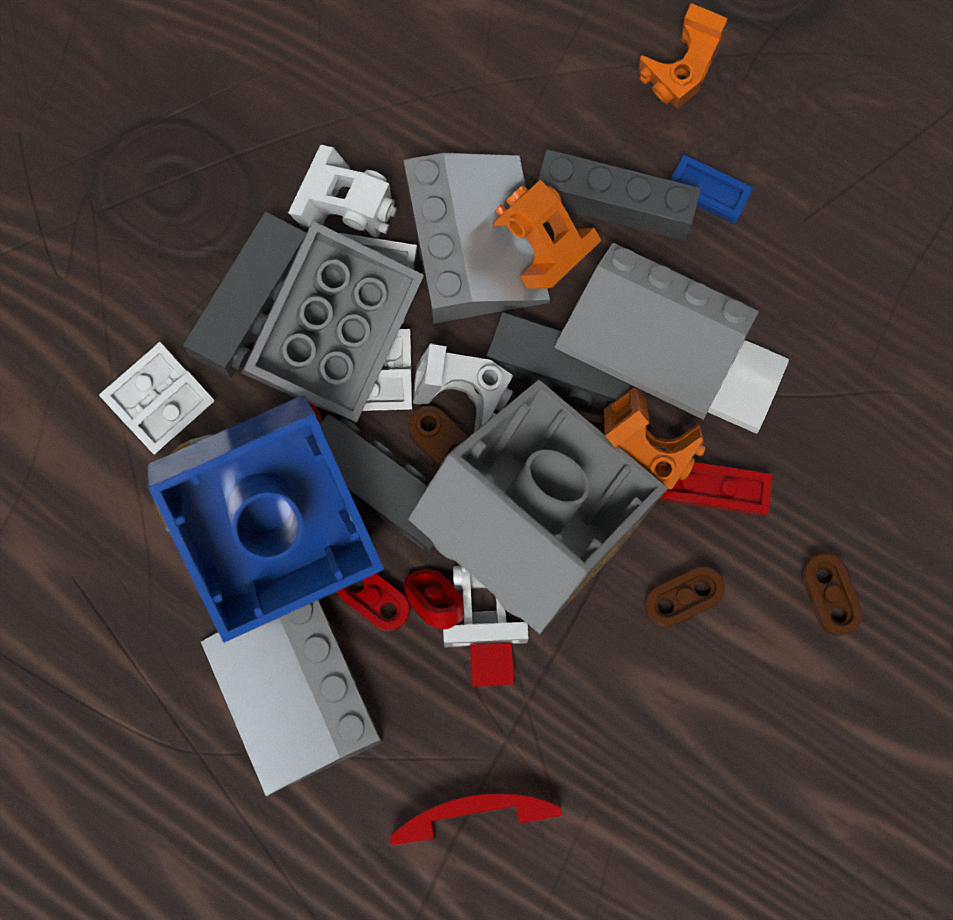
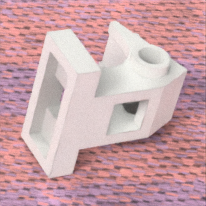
M320 145L288 213L306 232L313 221L323 225L329 214L344 216L342 220L349 227L360 231L366 229L373 238L378 239L380 232L387 233L389 224H386L390 216L394 217L397 211V207H394L395 201L391 198L390 186L386 182V178L372 170H365L364 173L349 170L350 167L334 147ZM341 187H350L345 199L336 197Z
M430 344L416 366L412 403L428 406L438 393L446 389H456L465 392L475 405V433L497 415L493 413L495 409L501 411L505 407L513 392L507 388L513 375L492 360L446 353V346Z
M461 565L453 566L454 587L457 591L463 590L464 625H455L452 628L443 629L444 647L510 642L512 644L527 643L529 639L528 624L526 622L506 623L505 609L500 605L497 597L496 611L472 612L471 589L486 587Z

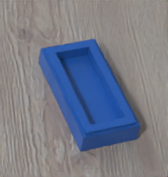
M684 154L670 181L701 188L696 207L734 225L738 221L754 187Z

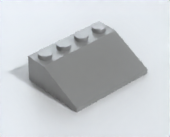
M440 153L404 160L405 179L433 324L550 303L547 288L527 289L519 276L534 260V251L527 238L516 237L511 233L508 226L494 227L492 224L500 217L495 210L501 204L506 209H509L511 206L505 200L523 184L525 185L519 155Z
M313 221L305 234L241 373L293 397L298 398L304 395L308 403L357 423L424 275Z
M612 243L593 273L557 340L555 348L704 420L735 362L759 311L642 257L629 249Z
M320 600L314 601L223 643L218 632L201 642L266 796L383 743Z

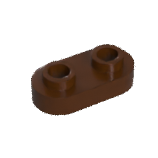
M421 407L411 415L408 426L411 439L439 468L444 463L449 452L469 438L437 407ZM425 420H432L436 423V428L432 431H425L421 428V425Z
M819 554L806 563L802 572V579L819 625L830 635H847L860 625L862 609L846 567L839 558L831 554ZM818 570H824L828 573V583L824 584L818 581L816 577ZM834 608L843 612L844 620L842 623L835 622L832 619L831 612Z
M695 568L654 588L645 600V614L649 621L658 627L670 628L714 607L724 595V581L721 575L712 568ZM704 583L709 589L708 595L705 597L697 595L695 584ZM665 600L672 605V612L665 615L658 610V603Z

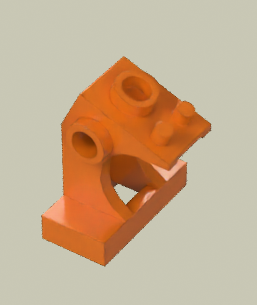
M691 3L684 18L681 42L687 44L688 52L683 59L671 64L659 63L641 55L639 62L640 81L645 85L651 81L654 84L651 87L653 92L663 103L668 104L671 102L677 109L698 93L713 58L717 55L722 44L728 18Z
M539 180L529 190L523 184L505 200L511 206L509 209H506L501 204L495 210L500 217L492 223L494 227L508 226L511 233L516 237H526L533 248L534 260L532 264L519 275L527 289L552 288L601 242L595 228H575L561 203L559 193L553 187L546 186L542 180ZM546 221L549 222L554 231L553 242L543 226Z
M634 386L604 409L605 437L615 448L619 446L668 489L672 490L678 479L685 480L691 472L695 463V459L692 458L694 454L702 456L705 451V447L702 446L704 440L701 426L696 424L675 439L656 438L646 428V425L649 424L646 396L639 388ZM662 447H663V448H666L668 451H665V450H662V449H658V448H662Z

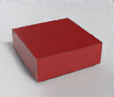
M512 642L470 644L472 688L514 686Z

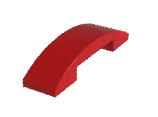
M483 794L469 796L440 804L414 817L390 836V844L394 846L434 839L432 821L516 807L518 824L560 817L562 816L561 807L550 802L522 795Z

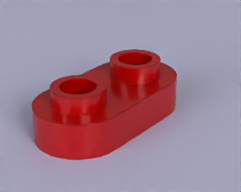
M419 570L405 578V598L425 623L437 629H449L463 620L465 615L463 596L442 573L435 570Z
M378 574L362 579L364 589L359 593L351 592L349 586L336 591L339 598L381 631L393 632L399 630L406 624L409 618L410 609L405 596ZM391 604L397 608V613L393 618H384L381 615V610L385 605Z

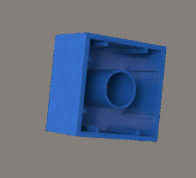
M304 395L148 464V489L223 643L384 570L318 420Z

